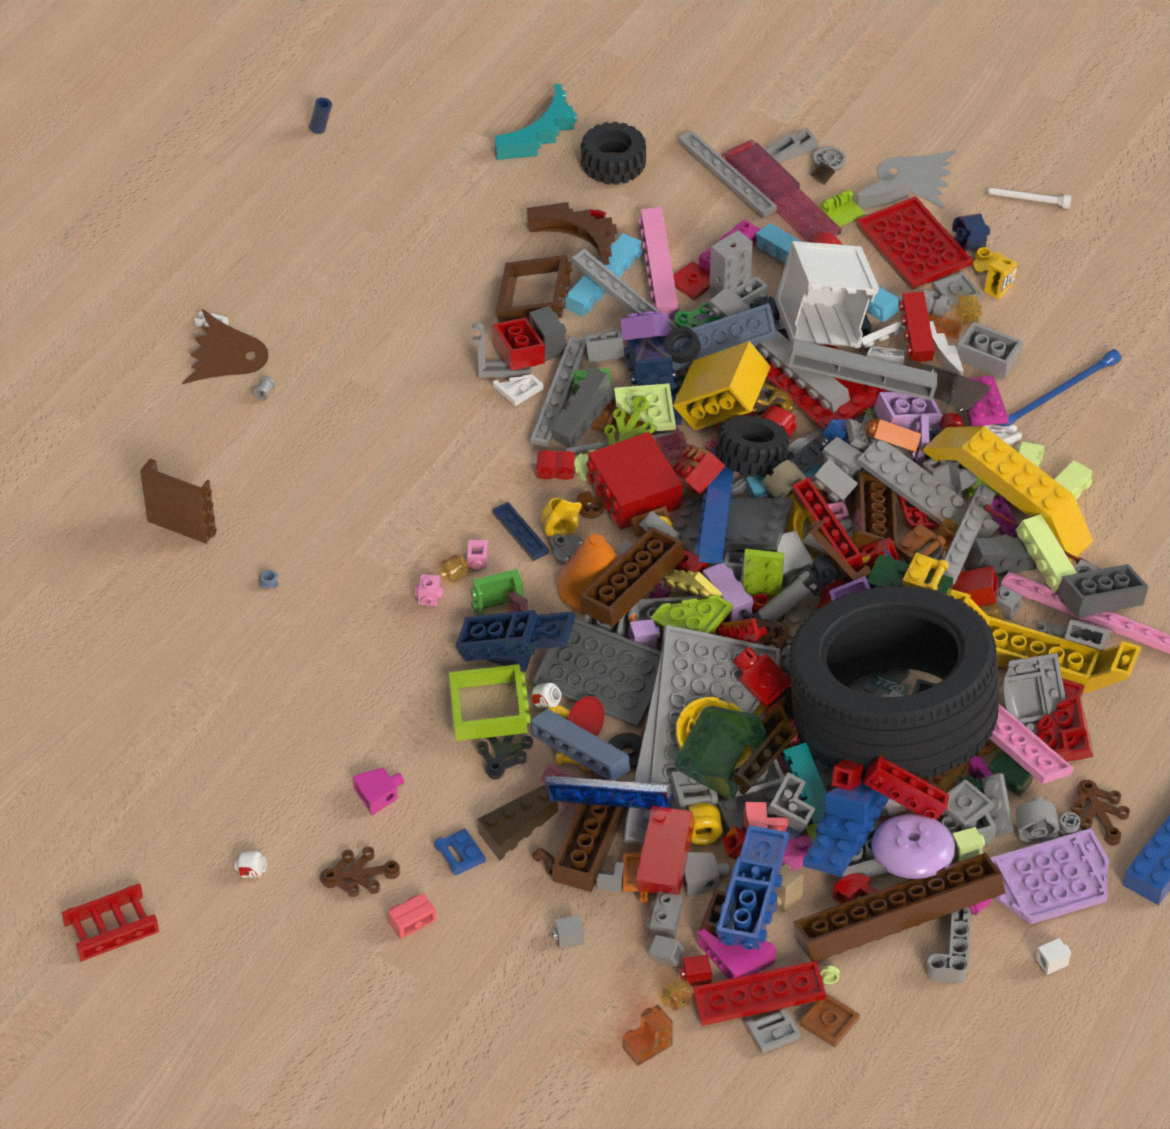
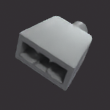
M689 853L683 877L687 897L718 888L719 876L729 875L728 862L716 864L713 853Z

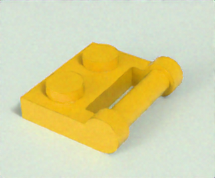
M916 552L903 578L902 585L907 587L914 586V588H928L931 591L938 590L937 585L943 573L947 571L949 563L945 560L938 561ZM931 568L935 569L936 571L931 582L928 584L924 583Z

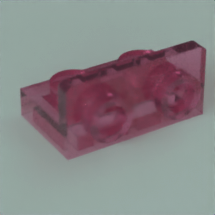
M677 426L676 430H673V434L656 438L657 445L670 465L680 459L686 447L691 446L690 444L687 445L684 433L680 432Z

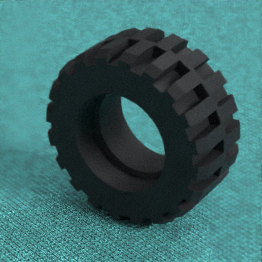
M604 122L602 125H595L594 129L591 128L587 131L581 141V166L584 172L590 178H595V181L599 183L604 182V184L608 185L610 183L619 185L622 182L623 184L628 183L630 179L634 180L637 178V175L639 176L646 166L645 137L632 125L628 126L627 123L623 122L622 124L618 122ZM607 152H620V154H607Z
M738 415L727 419L721 424L715 454L725 467H728L733 472L736 471L741 475L746 474L750 477L771 476L774 473L773 469L786 461L790 440L785 429L780 427L778 423L771 422L770 419H763L760 416Z

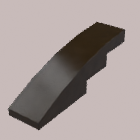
M791 686L781 693L754 722L753 727L761 743L782 720L786 723L790 722L789 718L793 715Z

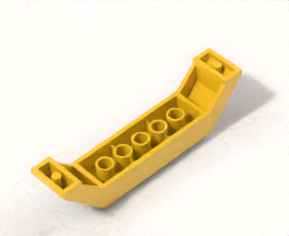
M985 426L946 427L923 448V452L936 462L939 460H957L1030 518L1041 514L1061 548L1075 557L1080 556L1092 544L1093 539L1074 494ZM1068 557L1069 561L1072 563L1074 560Z
M953 589L950 593L955 599H960L961 602L967 603L973 610H976L983 617V620H986L987 625L990 626L996 644L997 666L1008 669L1009 662L1013 660L1057 653L1062 678L1085 685L1083 693H1089L1129 679L1141 650V646L1122 641L1120 645L1098 650L987 616L970 598L971 595Z

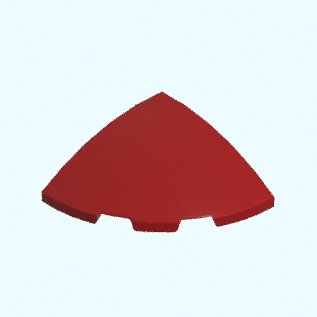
M1080 695L1072 696L1058 703L1056 709L1049 715L1045 714L1037 724L1038 730L1035 735L1066 762L1094 757Z

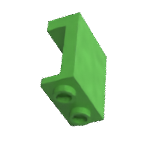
M518 569L473 580V588L470 591L474 601H471L473 612H477L478 615H483V609L509 602L514 603L516 610L524 608L523 582Z

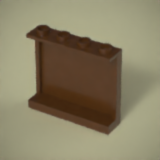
M150 458L140 470L148 522L207 544L217 532L210 480H206L202 487H198L158 472L157 461Z
M824 519L820 523L815 521L802 537L804 539L802 543L814 559L819 556L829 557L837 571L835 581L844 578L847 583H850L864 576L867 577L871 573L867 566L859 573H856L818 532L825 523Z

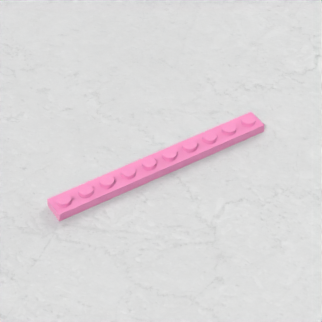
M1008 572L1001 582V586L1003 585L1019 595L1025 596L1027 599L1035 600L1045 606H1050L1063 613L1077 617L1060 598L1059 592L1053 593L1050 587L1012 572ZM1111 611L1079 617L1080 620L1112 629L1118 635L1131 638L1136 642H1141L1170 655L1169 634Z

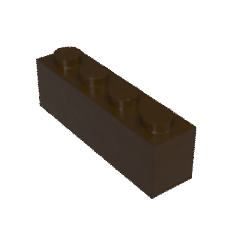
M782 720L728 782L744 795L798 732Z

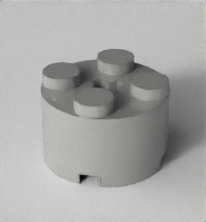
M1037 797L1032 802L1016 807L1018 833L1022 841L1032 844V841L1039 840V843L1053 840L1058 836L1059 822L1055 805L1044 801V798Z

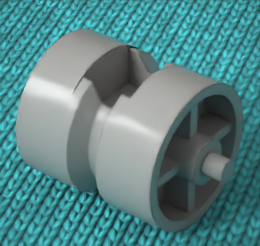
M925 290L928 314L932 312L933 316L944 319L948 311H952V308H950L951 297L942 294L938 296L934 291Z

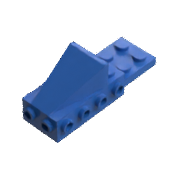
M863 778L861 779V784L852 790L837 787L825 795L826 810L824 818L817 824L816 833L818 835L803 859V867L842 877L853 856L858 855L865 844L868 835L873 830L874 824L880 817L884 806L887 805L889 798L865 785Z
M752 825L748 826L740 857L737 858L736 865L731 870L730 885H727L725 903H722L720 909L721 917L715 926V933L722 944L726 946H742L747 950H760L761 944L766 942V926L771 923L772 916L777 910L778 894L776 890L777 887L780 888L782 885L783 876L780 875V870L790 837L789 832Z

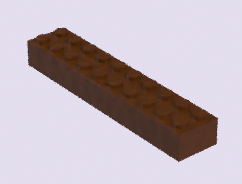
M985 852L951 864L946 868L943 867L934 876L909 879L795 920L793 924L797 942L810 961H822L833 955L861 947L869 942L880 940L883 937L919 926L930 920L938 919L941 916L1005 894L1002 872Z

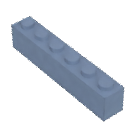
M546 709L531 719L530 725L533 737L612 783L630 771L628 754L601 740L598 736L587 732L584 728H580L571 721L566 720L559 714Z

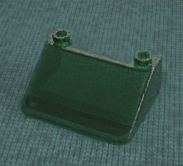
M715 706L703 709L675 760L677 770L720 795L734 799L738 792V787L735 782L728 779L745 746L757 748L764 742L767 736L759 715Z

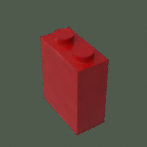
M989 566L960 572L952 589L971 595L970 598L977 606L997 603L998 579L994 567Z

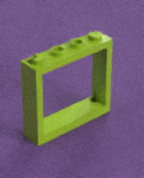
M519 664L449 672L456 741L528 733L527 723H531L530 713L525 712L529 711L528 699H524V697H527L526 685L522 686V684H526L525 673L520 672ZM516 682L520 715L462 722L459 688Z

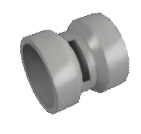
M1068 812L1061 816L1058 830L1060 837L1079 832L1081 820L1077 814Z

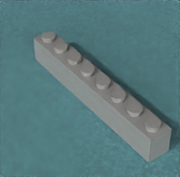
M794 339L789 354L788 366L931 401L937 387V373Z

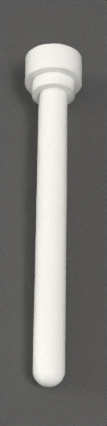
M989 188L987 190L989 195L1059 204L1064 209H1070L1071 195L1064 194V196L1054 197Z

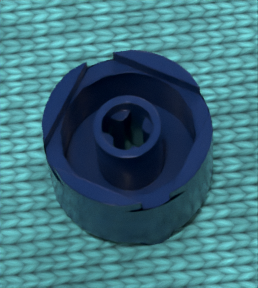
M981 213L956 217L952 224V232L956 234L954 239L965 251L986 247L990 228L988 225H985Z

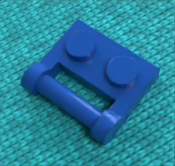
M466 828L446 838H438L433 843L436 850L442 853L451 866L450 870L454 875H459L486 862L485 855ZM451 846L462 861L461 863L456 861L447 847Z

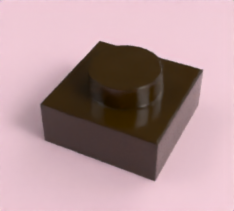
M821 162L810 175L825 185L835 171L830 166Z

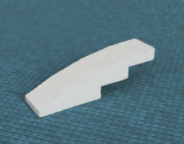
M930 321L935 348L934 355L937 361L956 382L958 379H963V368L956 346H948L945 334H937L933 321Z

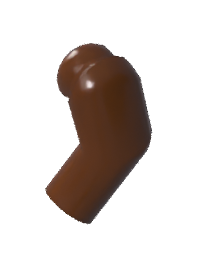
M543 848L536 849L532 853L533 859L536 862L542 860L545 863L547 874L552 875V866L555 862L554 857Z

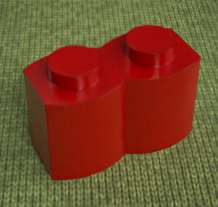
M539 451L536 464L537 478L545 480L553 478L562 480L573 479L575 453L572 451Z

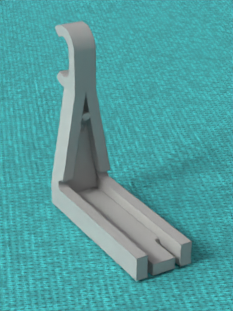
M481 323L472 324L474 331H481L480 336L472 337V342L478 343L479 378L522 377L523 375L531 374V366L519 370H510L505 361H486L485 327Z

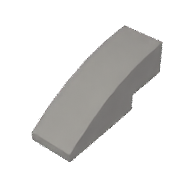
M806 128L795 136L792 133L786 135L762 151L771 163L799 157L819 147L815 136Z
M898 176L888 183L882 179L858 193L856 204L863 209L896 202L909 195L910 183L902 176Z

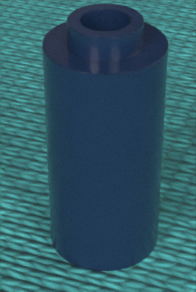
M321 97L315 101L309 129L316 134L324 133L332 108V102L327 98Z

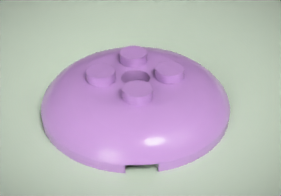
M903 814L886 820L878 827L872 838V853L877 863L884 865L888 872L904 878L919 879L934 876L943 867H948L954 857L955 843L950 831L939 821L919 814Z

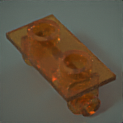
M928 313L929 321H933L937 334L944 333L945 336L958 339L959 332L963 327L960 321Z

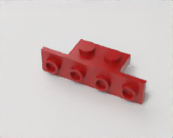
M751 618L720 623L715 630V635L746 642H755L761 640L760 636L767 635L766 627L758 628L756 619Z

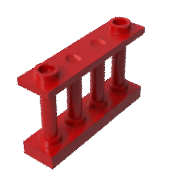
M140 883L61 912L64 926L73 925L80 942L76 943V949L81 962L159 933L158 920L155 914L147 916L141 905L140 899L143 898V892ZM132 903L139 920L127 924L120 907ZM112 910L119 927L107 931L100 914ZM93 918L100 935L88 939L81 921Z

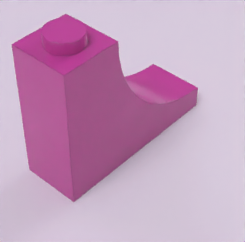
M705 928L697 932V944L706 955L708 954L711 961L727 979L756 974L775 963L776 949L767 940L761 944L760 950H747L742 946H726L722 944L717 937L710 934Z

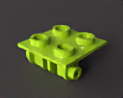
M845 190L841 194H836V196L823 200V203L817 207L838 228L866 215V212L851 199L853 196L851 190Z

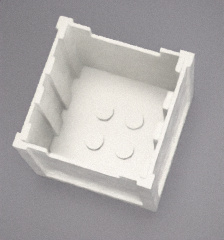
M792 241L775 302L791 343L796 339L821 345H843L860 348L863 335L861 326L869 301H874L875 294H878L879 286L861 246Z

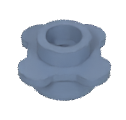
M266 570L259 575L261 579L259 585L261 588H275L279 585L276 572Z

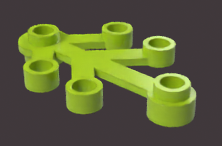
M639 395L634 398L633 407L635 410L627 425H625L624 421L626 413L622 409L618 408L613 412V417L616 419L620 433L618 442L646 432L652 434L655 431V426L651 422H645L642 426L634 429L642 412L649 408V401L644 396ZM607 425L604 432L608 437L609 445L618 443L615 438L617 429L613 425Z

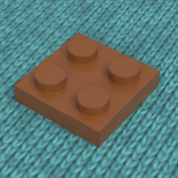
M826 994L827 999L817 1001L802 1018L800 1026L833 1047H836L859 1020L860 1014Z

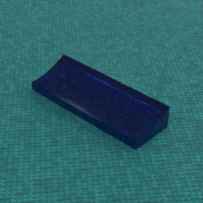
M549 775L545 777V786L549 799L554 802L652 809V806L672 808L674 793L669 791L668 785Z

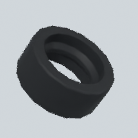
M678 327L667 335L664 341V348L672 356L674 362L683 364L693 361L698 356L701 343L692 329ZM683 337L692 339V345L687 351L683 353H675L673 351V346L679 339Z

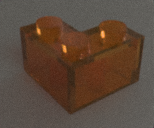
M658 1004L652 1008L645 1009L640 1014V1027L628 1031L623 1036V1050L637 1066L641 1065L672 1046L673 1021Z

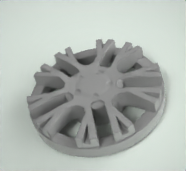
M835 147L820 148L813 155L815 167L823 162L834 170L842 169L846 160L845 154Z

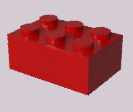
M527 318L492 324V343L510 370H519L525 367L545 364V344Z
M693 445L686 447L680 459L671 464V467L683 484L682 488L698 494H702L725 467L710 451Z

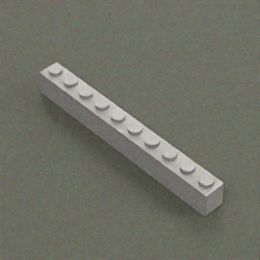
M727 288L710 300L712 314L721 319L751 309ZM777 331V338L753 345L764 358L767 357L776 368L779 367L783 370L786 377L792 378L799 388H804L811 398H816L824 409H829L832 413H835L840 406L845 405L850 400L848 389L834 377L788 366L789 354L793 343Z

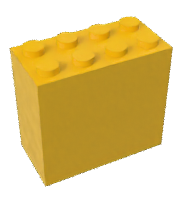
M750 341L693 360L673 406L694 431L726 421L731 417L734 418L738 415L750 413L769 372L770 365Z

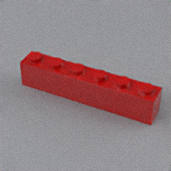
M807 477L793 484L794 498L810 523L813 524L815 521L820 523L824 519L825 523L818 532L856 573L864 568L861 553L811 479Z

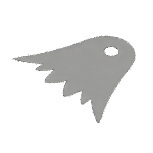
M957 150L933 155L889 158L878 166V176L887 183L898 176H902L910 183L909 192L921 196L944 209L942 202L936 196V194L943 195V193L936 187L949 186L939 177L951 174V171L940 167L950 164V162H945L944 160L952 156ZM893 167L897 168L899 170V173L891 174L889 173V169Z

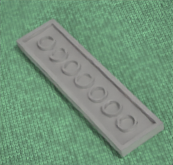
M876 439L858 458L856 463L954 535L969 502L888 442ZM985 516L975 539L991 538L1000 525L988 516Z

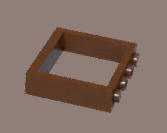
M567 255L505 263L495 312L499 322L527 318L530 322L529 312L550 306L552 311L557 313L558 318H562L563 310L566 308L565 300L568 297V285L571 282L570 273L573 271L571 268L572 263L569 262ZM558 272L552 302L511 307L517 277Z

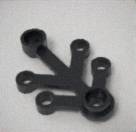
M506 735L502 744H500L497 737L485 738L497 753L495 760L489 753L488 743L485 741L479 742L477 744V752L482 755L487 763L485 772L489 778L494 780L500 779L505 773V769L517 764L526 763L527 754L521 750L532 748L533 738L528 735L523 736L521 742L512 746L510 745L515 735ZM515 753L514 758L504 761L505 757Z

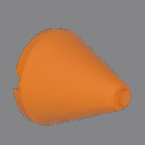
M599 534L589 535L558 574L557 591L561 601L564 604H569L574 612L582 615L586 614L581 610L579 595L620 557L603 536Z

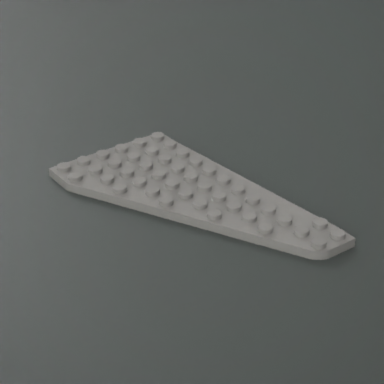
M670 625L665 626L663 646L625 819L623 842L640 846L644 845L652 806L686 810L689 806L686 805L684 808L676 807L675 795L670 779L671 772L699 769L686 759L676 739L677 720L684 708L697 699L717 697L719 698L718 700L735 704L750 718L760 702L739 681L742 673L733 663V660L746 647H751L759 656L767 653L779 666V648ZM710 735V738L717 740L715 736ZM698 791L683 793L684 797L696 796Z

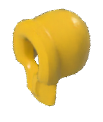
M558 497L550 499L545 504L540 517L545 534L549 538L555 534L564 536L573 534L578 527V514L582 504L580 502H568Z
M698 802L689 805L688 811H693L695 819L691 843L701 846L718 841L723 832L721 815L718 808L709 802Z

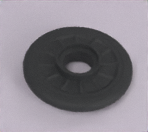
M621 733L611 738L608 744L613 745L615 748L621 751L624 748L633 749V752L626 754L629 757L630 768L637 767L642 737L635 733Z

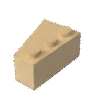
M787 864L781 866L782 885L780 888L777 887L776 890L778 894L777 907L784 912L802 898L804 879L802 872L795 873L791 871V867Z

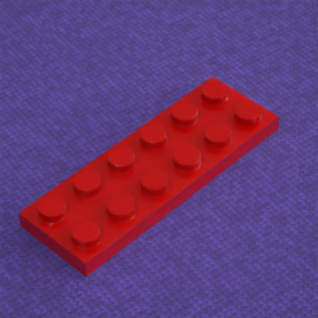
M817 960L692 987L702 1026L827 999Z

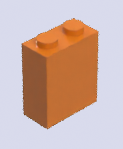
M870 419V422H867L865 426L867 438L872 440L879 439L888 442L895 448L916 452L921 437L920 433L880 419Z

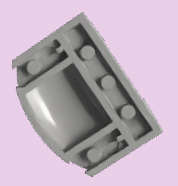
M1057 653L1013 660L1008 664L1009 668L1004 679L1006 709L1034 734L1038 730L1037 724L1045 714L1049 715L1056 709L1058 703L1066 699Z

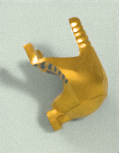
M763 383L761 390L765 392L766 396L763 400H756L754 405L757 407L753 408L750 413L756 414L760 411H765L770 405L793 412V400L786 391Z

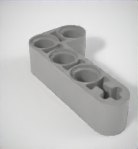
M969 907L951 913L949 955L933 954L928 958L926 974L932 981L961 983L966 979L971 917Z

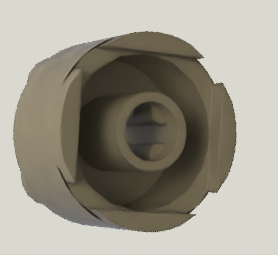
M786 460L775 467L771 477L767 475L762 484L773 498H787L793 493L792 485L806 477L792 460Z

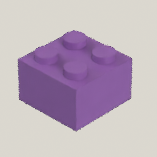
M661 311L627 314V318L620 319L623 341L667 336L670 333L668 314H662Z

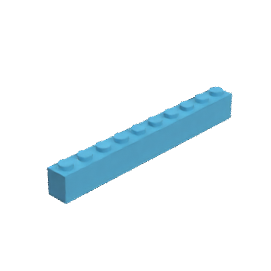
M772 223L756 233L757 247L786 264L792 241L802 242ZM879 287L874 301H869L866 312L874 318L885 322L899 312L898 298Z

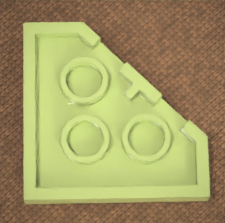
M669 383L614 388L616 407L632 416L635 410L633 400L635 397L642 395L648 399L649 408L642 412L638 420L643 423L651 422L655 426L656 431L676 430Z

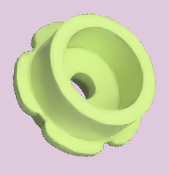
M827 965L820 971L822 981L825 984H834L839 980L840 971L835 966Z

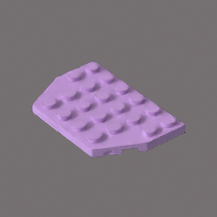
M1092 828L990 858L1002 872L1005 894L997 896L995 899L1030 925L1107 902L1109 859Z

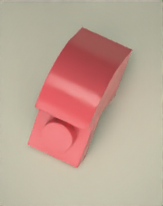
M766 802L745 803L743 822L746 831L748 826L752 825L786 832L788 818H767Z

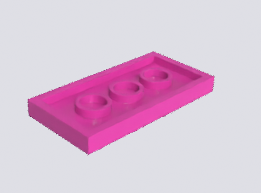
M994 376L966 377L957 380V386L971 426L1008 423V414Z

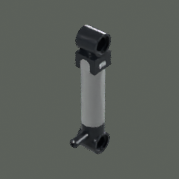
M817 557L812 563V568L809 565L803 568L798 573V579L754 615L750 614L746 609L741 610L740 615L743 617L741 620L755 618L777 621L811 592L817 594L825 587L824 583L831 582L837 575V571L829 557Z

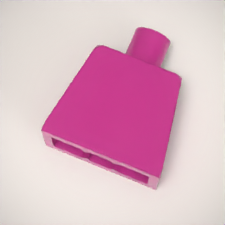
M385 768L353 776L354 790L371 815L394 802L398 798L397 787L404 784V779L400 773L389 776Z

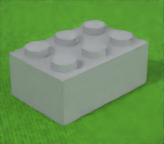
M973 322L957 344V352L961 362L1006 379L1021 357L1023 341Z

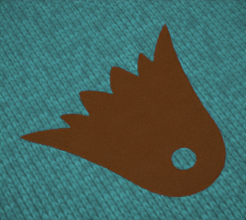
M202 309L205 320L210 326H202V329L209 336L195 338L197 343L204 349L193 352L191 356L202 362L196 363L191 367L198 370L191 374L182 384L211 377L249 374L264 367L269 354L263 342L226 325ZM252 351L256 353L257 357L254 360H248L246 354Z

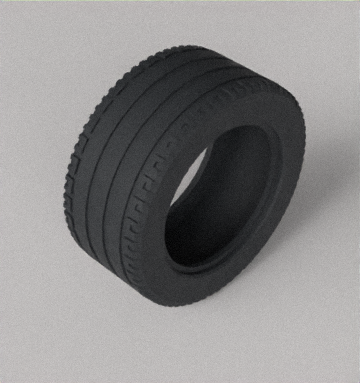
M896 585L892 587L884 586L882 588L875 587L874 589L867 588L864 591L858 590L856 593L845 594L841 598H836L835 601H830L827 605L821 606V609L815 610V613L809 615V618H806L804 623L800 625V628L797 629L791 641L789 651L793 718L801 743L807 744L811 755H814L816 760L819 759L820 763L826 764L828 768L832 767L833 770L834 766L844 759L863 764L862 778L864 780L868 768L879 756L920 779L925 777L931 778V776H937L939 773H946L947 770H953L955 766L962 765V762H967L970 757H974L975 753H978L985 746V743L989 741V737L992 736L998 719L997 650L990 626L967 603L961 602L960 599H955L954 596H948L946 593H939L937 590L931 591L928 588L923 589V587H897ZM886 669L918 670L942 679L940 683L927 690L899 697L871 696L846 687L847 684L863 675Z

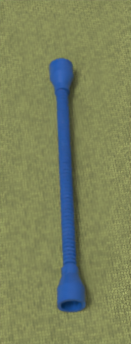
M1116 349L1110 350L1095 365L1064 382L1024 408L1008 415V423L996 425L1010 426L1017 419L1101 368L1114 366L1121 361L1120 353Z

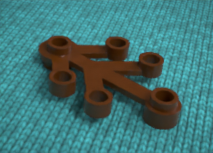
M1082 780L1077 787L1079 798L1072 803L1071 811L1081 815L1087 799H1089L1091 806L1086 816L1081 818L1080 828L1082 830L1092 828L1093 819L1097 814L1106 830L1105 842L1111 846L1118 845L1121 841V832L1118 828L1113 827L1106 812L1117 816L1121 820H1126L1129 818L1130 809L1126 806L1117 808L1101 802L1097 798L1109 800L1111 804H1119L1121 801V793L1119 791L1107 792L1099 789L1094 781Z
M365 847L358 861L348 871H342L347 864L354 861L353 851L344 850L342 852V859L333 868H328L321 872L320 881L327 888L339 887L347 892L350 897L359 895V885L368 889L369 893L377 894L380 891L379 881H370L365 877L384 874L388 879H395L400 875V866L396 861L389 860L383 866L363 868L368 861L373 860L375 857L374 849L372 847ZM346 879H351L352 881H354V882H356V883H350V884H348V883L345 882L344 880H346Z

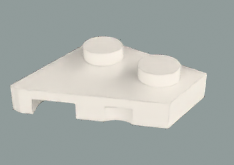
M532 374L522 377L509 378L508 382L499 383L498 380L493 381V388L514 406H517L543 390V383Z

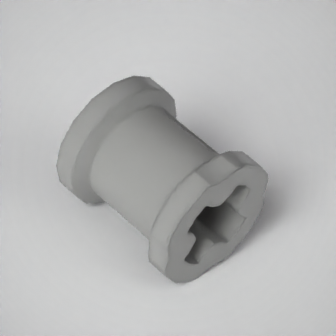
M268 376L261 377L260 384L253 390L254 396L260 400H266L270 390L276 386L275 381Z

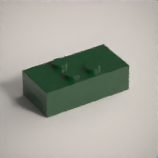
M879 555L867 579L870 588L904 586L902 581L910 564ZM930 571L924 583H930L935 572ZM942 575L937 585V591L939 593H946L949 596L953 588L954 578Z

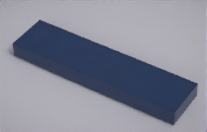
M509 502L492 509V514L532 561L549 554V548Z

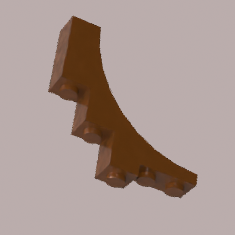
M569 202L527 208L530 232H561L579 237L590 243L597 250L603 265H610L609 257H612L611 242H615V234H618L617 225L613 224L612 217L595 219V216H591L590 209L574 212L573 208L570 209Z

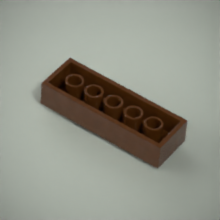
M859 471L855 480L858 484L851 491L853 543L861 553L865 545L891 538L896 549L898 536L895 491L875 476Z
M651 527L579 595L582 612L613 627L684 559L682 541Z
M592 773L552 866L553 882L592 892L597 881V874H600L629 804L631 783L616 780L612 783L599 774Z

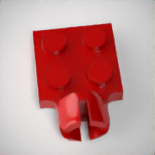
M746 647L733 660V663L742 673L739 681L765 708L791 685L790 678L767 653L759 656L751 647Z

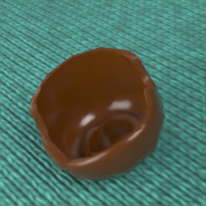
M590 491L577 495L576 503L580 502L582 504L579 515L584 518L595 519L603 514L605 504L600 496L595 498Z

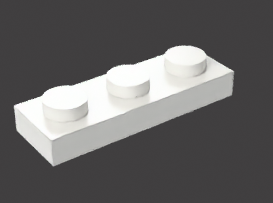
M901 321L869 334L861 338V347L864 346V349L873 346V341L876 340L882 342L888 339L891 333L898 335L904 332L903 328L905 326H902Z

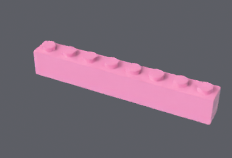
M662 207L641 209L642 217H639V225L644 228L640 230L642 240L645 239V241H642L643 250L647 252L644 254L645 263L649 264V266H646L647 275L651 276V278H648L649 288L653 289V291H650L651 301H655L652 305L661 313L668 314L669 319H674L679 308Z

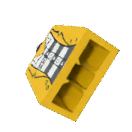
M1003 256L991 263L988 269L984 292L1000 299L1014 284L1016 272L1019 268L1018 263Z

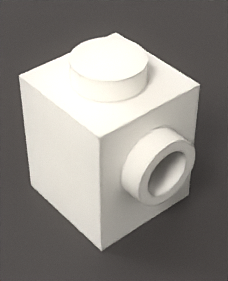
M1058 938L1038 947L1036 960L1046 975L1069 966L1071 951Z

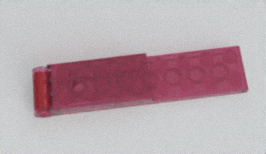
M750 139L722 153V157L777 205L776 212L806 241L813 240L815 233L820 231L831 233L834 236L841 234L842 229L800 189V183L764 148L755 143L754 140Z

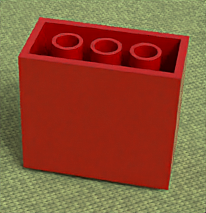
M650 432L588 453V461L586 462L588 473L586 474V479L589 484L593 485L596 496L601 497L605 504V510L609 511L612 522L617 524L620 530L631 526L629 518L659 507L666 506L668 513L680 509L683 484Z

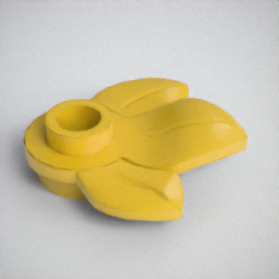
M981 247L975 253L976 260L973 262V267L978 273L988 272L991 263L1005 256L999 252H991L989 248Z

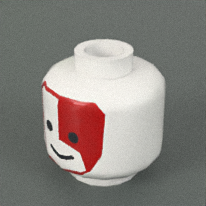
M554 683L538 684L532 691V701L539 709L554 708L560 702L561 691Z
M258 851L242 852L238 859L235 860V870L239 872L242 878H259L266 871V858Z

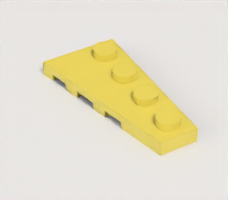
M672 569L664 577L667 580L666 583L672 588L678 587L684 592L688 590L697 596L701 594L706 599L709 596L722 595L712 583L697 571L695 573L692 571L686 573L684 570L677 571Z

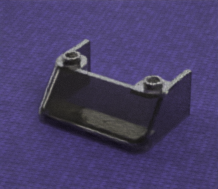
M907 359L905 366L937 373V387L933 398L946 402L947 405L955 407L954 410L965 413L966 410L970 411L989 393L991 388L990 385L935 366Z

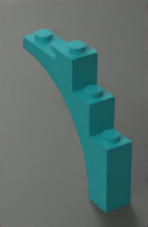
M554 84L555 94L553 101L541 118L523 129L507 134L495 135L497 160L538 156V149H541V144L556 143V136H559V131L574 130V122H577V113L573 112L572 105L568 106V102H564L566 100V91L562 90L561 84Z

